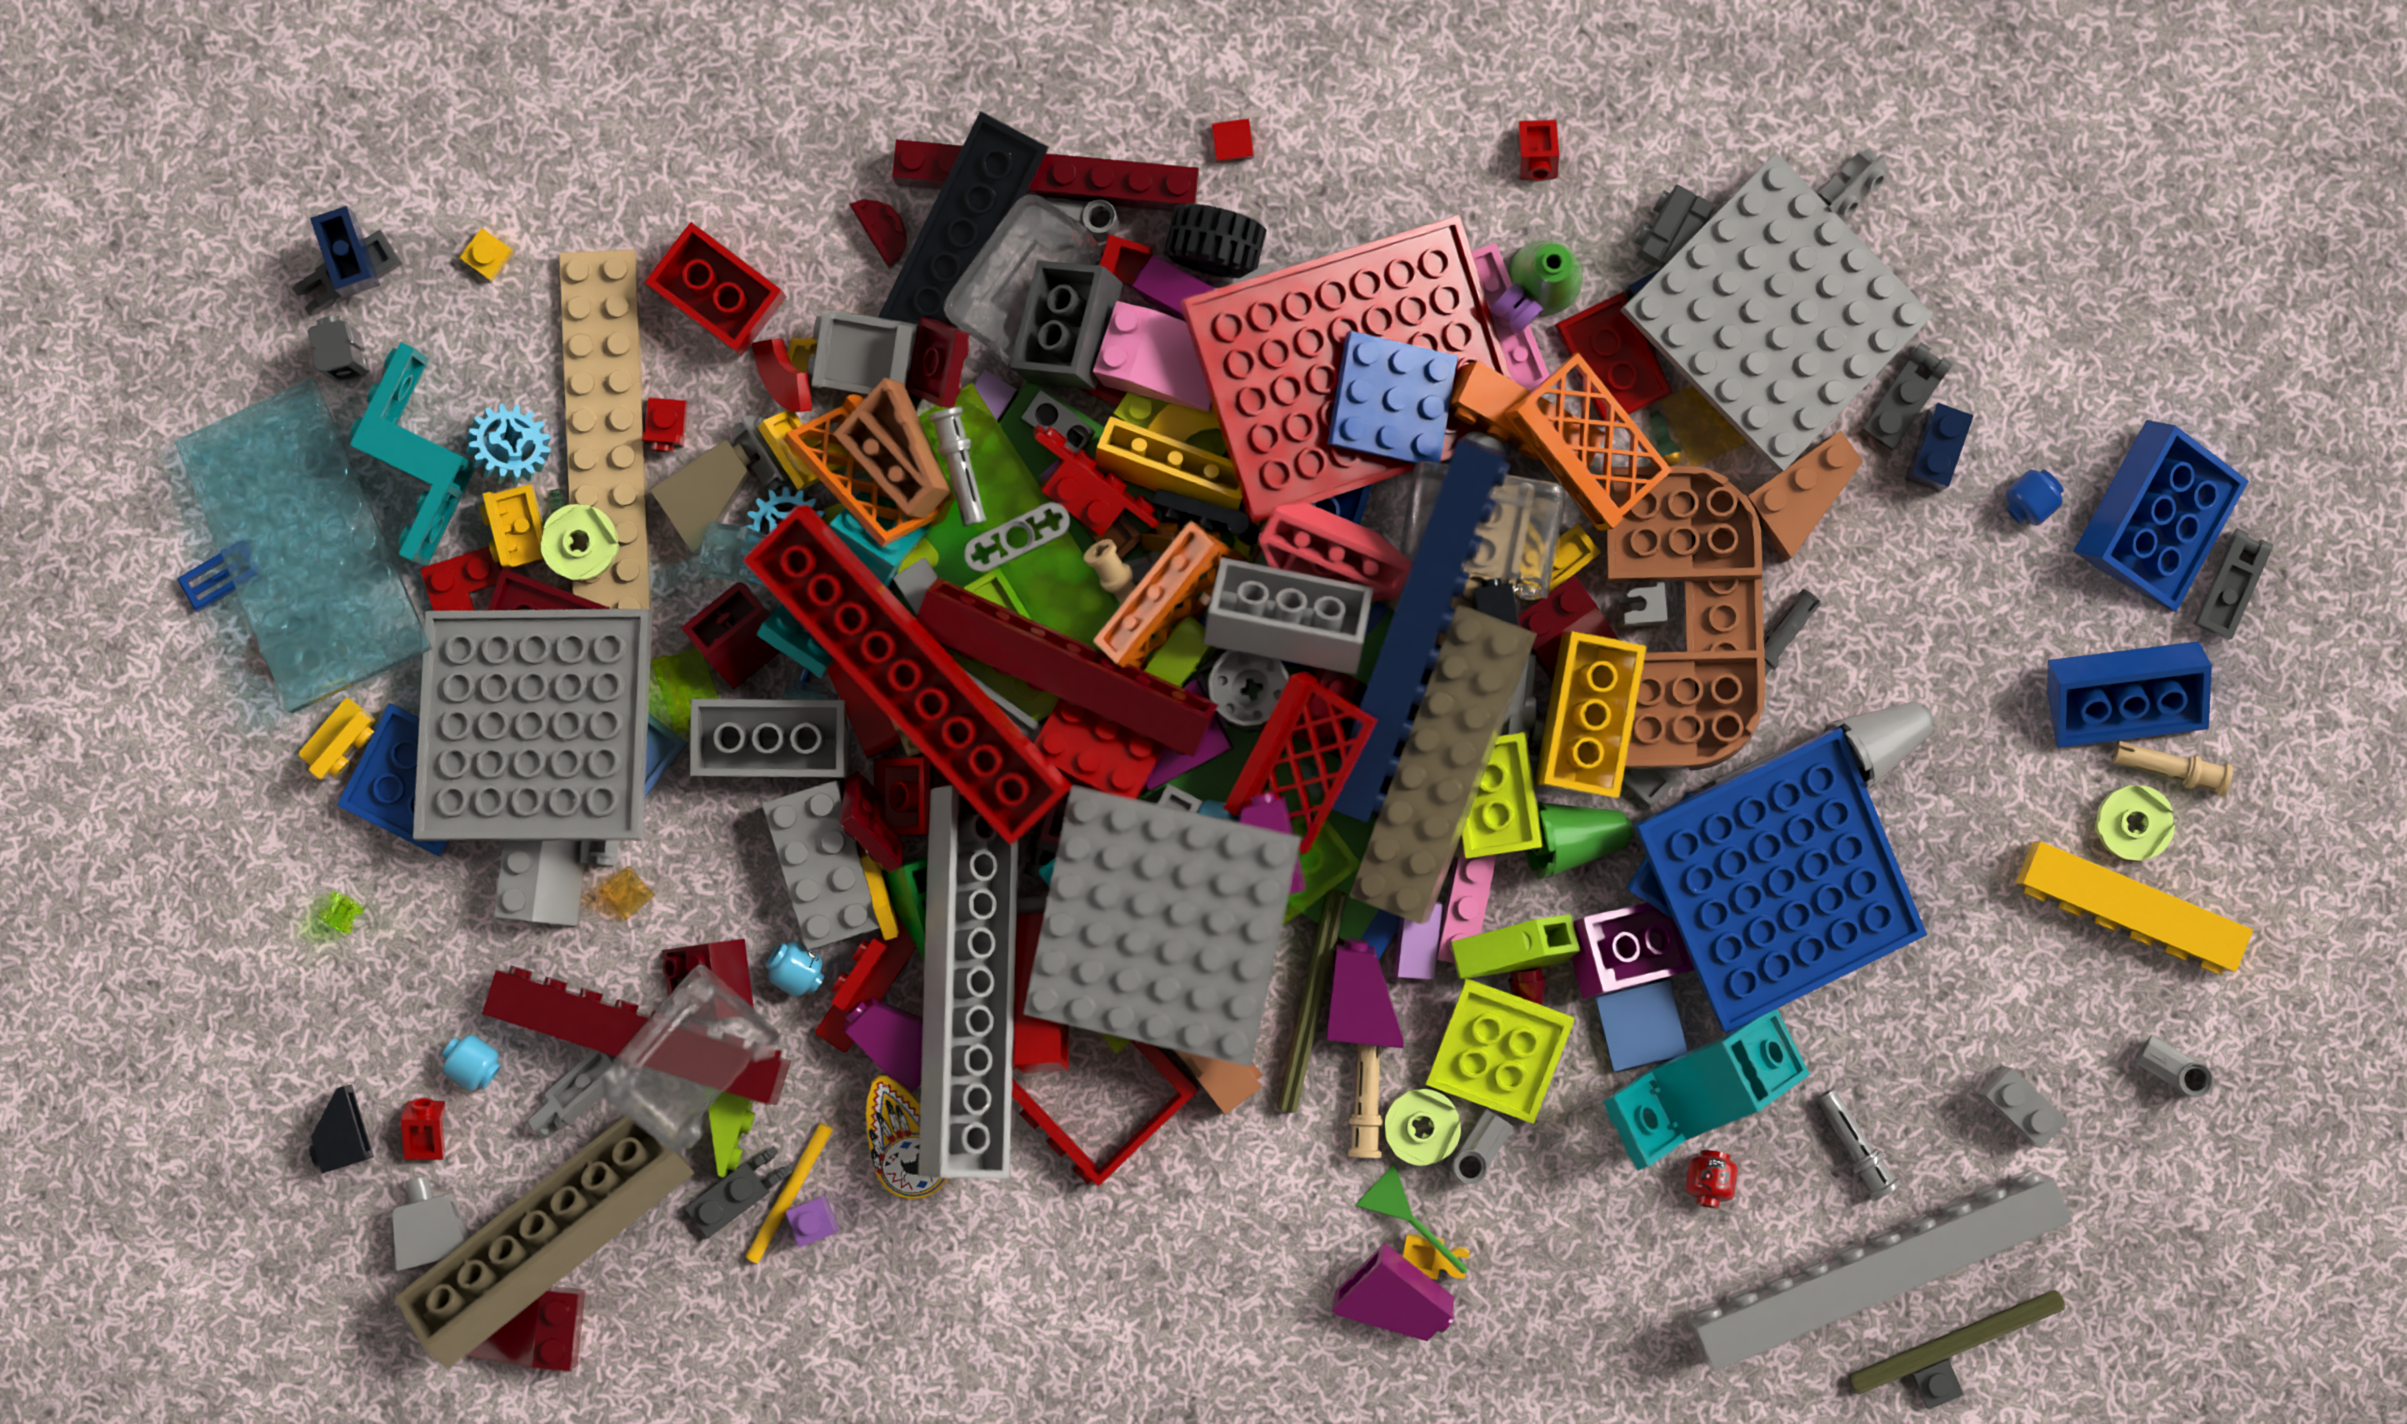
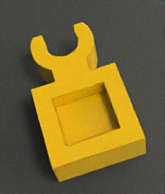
M1406 1233L1402 1256L1429 1278L1438 1280L1440 1269L1446 1270L1454 1278H1466V1273H1461L1423 1235ZM1437 1238L1444 1245V1239ZM1454 1247L1449 1250L1456 1257L1469 1259L1470 1250L1467 1248Z

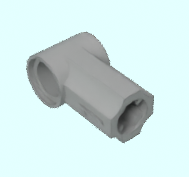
M1046 196L1042 216L1043 231L1092 236L1100 241L1107 240L1109 234L1114 236L1117 233L1119 218L1113 205L1108 201L1099 199L1090 202ZM1099 212H1105L1111 216L1110 222L1103 228H1096L1091 225L1092 218Z
M2150 1035L2143 1043L2133 1062L2186 1096L2202 1097L2210 1092L2214 1084V1076L2206 1065L2197 1063L2153 1035ZM2191 1069H2196L2201 1075V1083L2194 1090L2188 1089L2184 1083V1077Z
M1485 1109L1460 1150L1453 1155L1450 1161V1171L1453 1177L1465 1184L1481 1182L1486 1177L1488 1167L1514 1127L1496 1114ZM1466 1156H1473L1478 1162L1477 1173L1472 1177H1464L1459 1170V1164Z

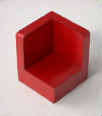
M1109 234L1099 266H1104L1123 284L1132 287L1136 281L1138 271L1143 265L1148 263L1153 255V248Z

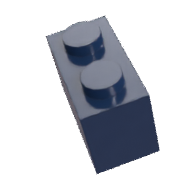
M344 206L310 218L336 292L345 298L380 286L356 214L352 210Z
M1937 403L1929 408L1905 479L1939 492L1948 488L1974 415L1941 403Z

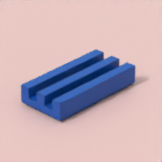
M240 541L177 578L196 612L205 609L264 574L256 563L254 555L249 551L245 541ZM240 553L243 556L242 560L193 588L190 586L189 583L234 556ZM248 566L250 568V571L198 600L197 595Z

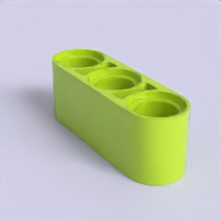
M1189 616L1174 630L1144 671L1185 689L1190 682L1195 680L1218 647L1204 644L1206 628L1192 616Z

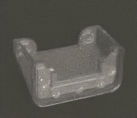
M1037 195L1021 197L1013 205L948 294L944 302L946 317L958 329L970 333L969 339L1001 367L1017 376L1018 374L1009 368L1018 336V331L1015 329L1023 317L1037 260L1098 265L1102 259L1103 251L1088 228L1044 198Z
M1424 461L1418 462L1414 466L1399 552L1412 563L1449 466L1448 464ZM1507 475L1501 488L1495 487L1491 499L1497 500L1493 515L1487 525L1481 523L1477 534L1484 537L1480 550L1473 562L1467 561L1464 571L1476 575L1510 580V583H1513L1516 595L1526 600L1547 599L1564 518L1565 490L1551 482Z
M700 964L687 975L607 1068L602 1077L605 1098L679 1155L685 1147L689 1149L694 1146L703 1133V1130L700 1128L702 1124L701 1115L750 1059L754 1062L761 1058L764 1060L769 1059L779 1046L778 1040L781 1036L777 1029L705 965Z

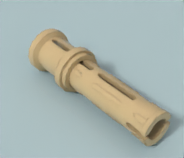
M1112 540L1099 541L1086 551L1083 558L1088 566L1094 567L1101 578L1100 585L1107 592H1113L1122 605L1136 588L1132 582L1133 571L1128 564L1121 562L1116 554V546ZM1159 631L1153 633L1155 637L1159 636Z
M2120 740L2117 741L2113 756L2116 757L2112 758V764L2180 780L2186 788L2201 787L2216 791L2217 796L2220 797L2226 796L2233 775L2232 764L2225 763L2221 766L2205 762L2197 755L2189 756L2188 758L2178 757Z
M1357 1043L1356 1097L1354 1114H1351V1118H1349V1124L1352 1125V1147L1347 1152L1349 1157L1382 1158V1152L1378 1150L1379 1127L1383 1125V1119H1381V1115H1378L1381 1046Z

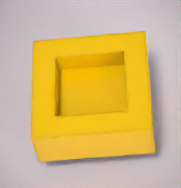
M481 227L459 258L492 282L514 251Z

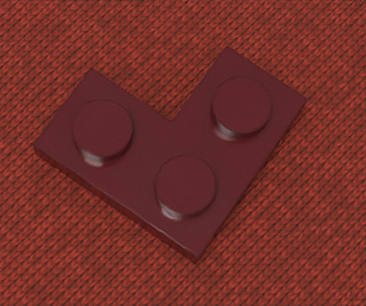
M857 771L846 778L840 824L847 836L855 838L866 849L868 856L873 862L880 863L891 873L902 864L904 843L880 819L882 795Z

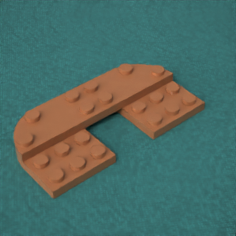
M1655 466L1636 467V479L1648 480L1658 470ZM1669 466L1672 471L1626 512L1619 524L1613 529L1607 530L1608 582L1685 580L1686 652L1645 653L1624 769L1689 768V771L1719 765L1744 748L1754 735L1763 714L1766 683L1760 523L1751 501L1745 494L1743 495L1725 476L1702 467ZM1628 467L1611 468V476L1628 478ZM1610 481L1609 497L1617 507L1627 498V483ZM1635 484V491H1636L1642 484Z

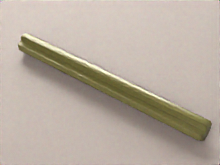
M1328 889L1324 901L1277 1104L1278 1109L1284 1112L1295 1113L1300 1101L1347 894L1344 891L1337 889Z
M2050 1291L1854 1372L1849 1376L1850 1383L1857 1394L1865 1393L2061 1312L2066 1308L2065 1302L2059 1291Z

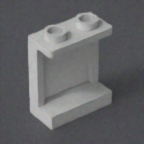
M833 309L823 311L822 317H816L813 329V339L818 340L816 355L811 354L808 363L807 374L808 377H813L812 387H829L870 394L884 378L902 382L906 388L919 324Z

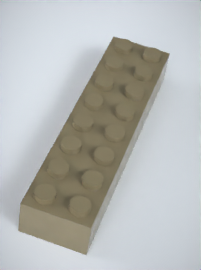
M1457 605L1350 892V897L1418 924L1429 922L1537 633L1471 608Z
M640 1103L394 1299L424 1350L445 1368L449 1369L691 1177L694 1171L663 1126Z

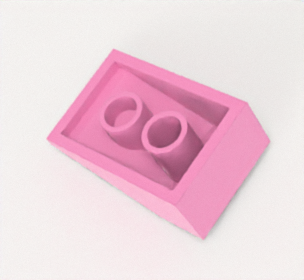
M1116 301L1093 370L1103 386L1210 412L1213 404L1186 322L1149 308Z

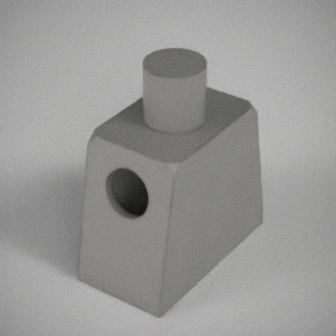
M428 1175L405 1181L410 1203L395 1207L392 1210L397 1271L443 1260L471 1238L453 1194L447 1193L433 1197Z

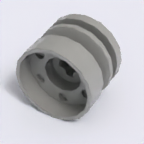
M1230 650L1224 653L1213 666L1209 678V695L1212 702L1219 704L1217 708L1218 713L1234 728L1249 733L1262 732L1290 679V675L1280 659ZM1255 683L1258 688H1263L1262 691L1257 693L1258 699L1253 701L1249 695H1244L1245 692L1249 691V684Z

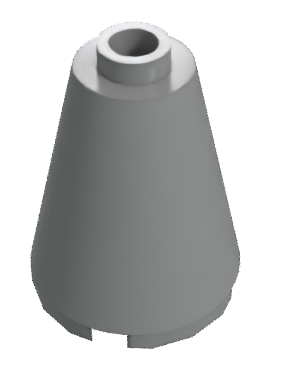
M1910 702L1835 720L1827 724L1824 733L1833 728H1842L1866 788L1869 790L1932 734L1934 718L1926 706H1921L1917 702Z

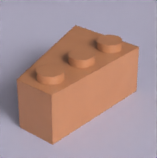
M884 378L833 434L907 515L927 518L951 492V489L904 384Z
M1842 431L1836 433L1789 466L1784 472L1782 471L1747 496L1756 511L1760 528L1785 562L1793 558L1863 462Z
M1176 1050L1225 1115L1262 1088L1258 1079L1263 1074L1254 1063H1252L1251 1067Z

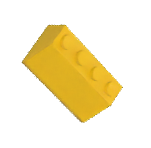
M1574 631L1561 634L1535 785L1619 798L1646 646Z

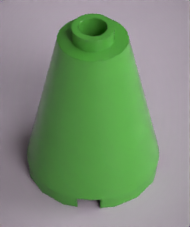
M1538 240L1523 246L1512 258L1508 269L1512 284L1517 282L1524 289V295L1530 301H1536L1543 308L1540 312L1543 315H1553L1567 309L1578 297L1582 287L1583 273L1578 258L1568 247L1552 240Z
M1537 802L1544 847L1526 849L1524 851L1531 871L1539 870L1540 872L1536 877L1539 879L1549 878L1626 848L1628 840L1632 839V824L1630 819L1618 810Z

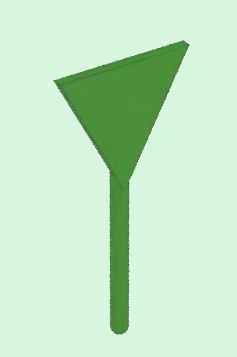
M1393 1164L1355 1206L1408 1221L1461 1273H1467V1267L1412 1215L1396 1165Z

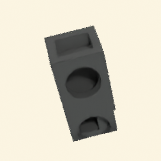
M1041 390L1019 419L1020 422L1031 429H1034L1038 424L1045 430L1049 426L1053 427L1067 439L1065 445L1076 453L1079 449L1084 451L1096 433L1089 425L1077 418L1076 414Z

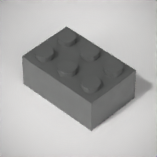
M1037 260L1009 368L1032 384L1096 390L1098 378L1093 370L1116 301H1119L1123 282L1104 266Z

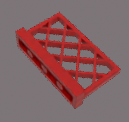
M1307 672L1291 675L1223 809L1234 816L1241 815L1242 808L1252 805L1250 799L1252 797L1273 793L1274 798L1279 799L1282 798L1280 792L1297 787L1303 810L1288 814L1289 818L1302 814L1305 815L1309 830L1304 840H1300L1298 849L1303 854L1309 853L1378 721L1316 683L1318 679ZM1314 695L1326 701L1330 717L1313 721L1309 704ZM1336 707L1345 713L1338 714ZM1351 716L1364 725L1357 738L1345 741L1339 719ZM1304 717L1305 724L1299 725ZM1332 721L1337 744L1321 748L1315 725ZM1307 728L1313 750L1296 754L1292 737L1296 730ZM1353 744L1350 752H1348L1347 745ZM1339 748L1343 765L1339 772L1328 774L1322 752ZM1285 751H1287L1288 757L1282 758ZM1314 754L1320 777L1303 781L1298 758ZM1290 761L1295 783L1279 787L1275 770L1278 764ZM1336 777L1331 786L1330 778ZM1322 781L1326 798L1322 805L1311 807L1305 785ZM1268 784H1270L1271 790L1265 791ZM1319 810L1314 819L1312 812Z

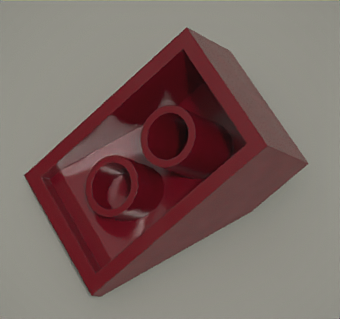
M1575 575L1518 616L1519 627L1537 633L1530 652L1532 655H1536L1535 659L1552 682L1562 633L1574 631L1619 640L1594 600Z
M552 1286L465 1356L530 1368L571 1372L578 1366L586 1289Z

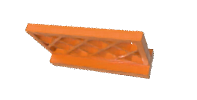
M1579 353L1573 354L1520 403L1514 404L1504 413L1598 531L1613 529L1623 520L1622 516L1672 471ZM1574 366L1583 376L1582 392L1565 390L1566 373ZM1557 382V389H1550ZM1591 387L1596 393H1590ZM1543 394L1557 395L1555 416L1543 415L1534 402ZM1564 396L1582 397L1581 419L1563 417ZM1590 398L1601 399L1607 406L1606 421L1589 420ZM1614 416L1620 423L1614 422ZM1549 421L1555 422V428ZM1563 423L1580 424L1579 446L1568 445L1562 438ZM1588 425L1606 427L1604 448L1587 447ZM1614 428H1623L1630 435L1629 451L1612 449ZM1638 446L1643 452H1638ZM1573 451H1579L1578 457ZM1587 452L1604 454L1603 475H1594L1586 468ZM1612 455L1629 456L1628 478L1611 476ZM1637 457L1648 458L1658 470L1648 480L1636 479ZM1596 480L1602 481V487ZM1610 481L1627 483V498L1618 507L1609 497ZM1635 484H1642V485L1635 491Z
M856 392L846 397L843 406L787 432L784 441L870 535L884 547L928 523L934 527L943 522L956 497L950 492L927 518L907 515L898 504L896 509L877 505V495L891 498V496L873 477L872 483L852 478L853 469L864 472L868 471L854 458L849 450L847 456L828 452V442L844 446L833 434L834 432L829 431V427L835 422L841 426L865 400ZM809 437L821 440V450L808 447L801 439ZM826 463L846 467V477L833 474L826 467ZM851 489L870 493V503L856 500L851 494ZM876 516L895 520V528L886 532L876 521Z
M1190 521L1093 641L1116 664L1125 667L1129 663L1145 670L1184 619L1192 616L1195 620L1199 621L1208 610L1214 592L1221 557L1247 562L1248 559L1240 552L1207 534L1197 524ZM1208 571L1207 577L1198 581L1199 575ZM1204 591L1200 598L1195 600L1196 595ZM1184 601L1183 607L1174 610L1176 604ZM1180 621L1178 625L1171 630L1172 624ZM1159 631V636L1150 640V635ZM1156 650V652L1147 661V654Z

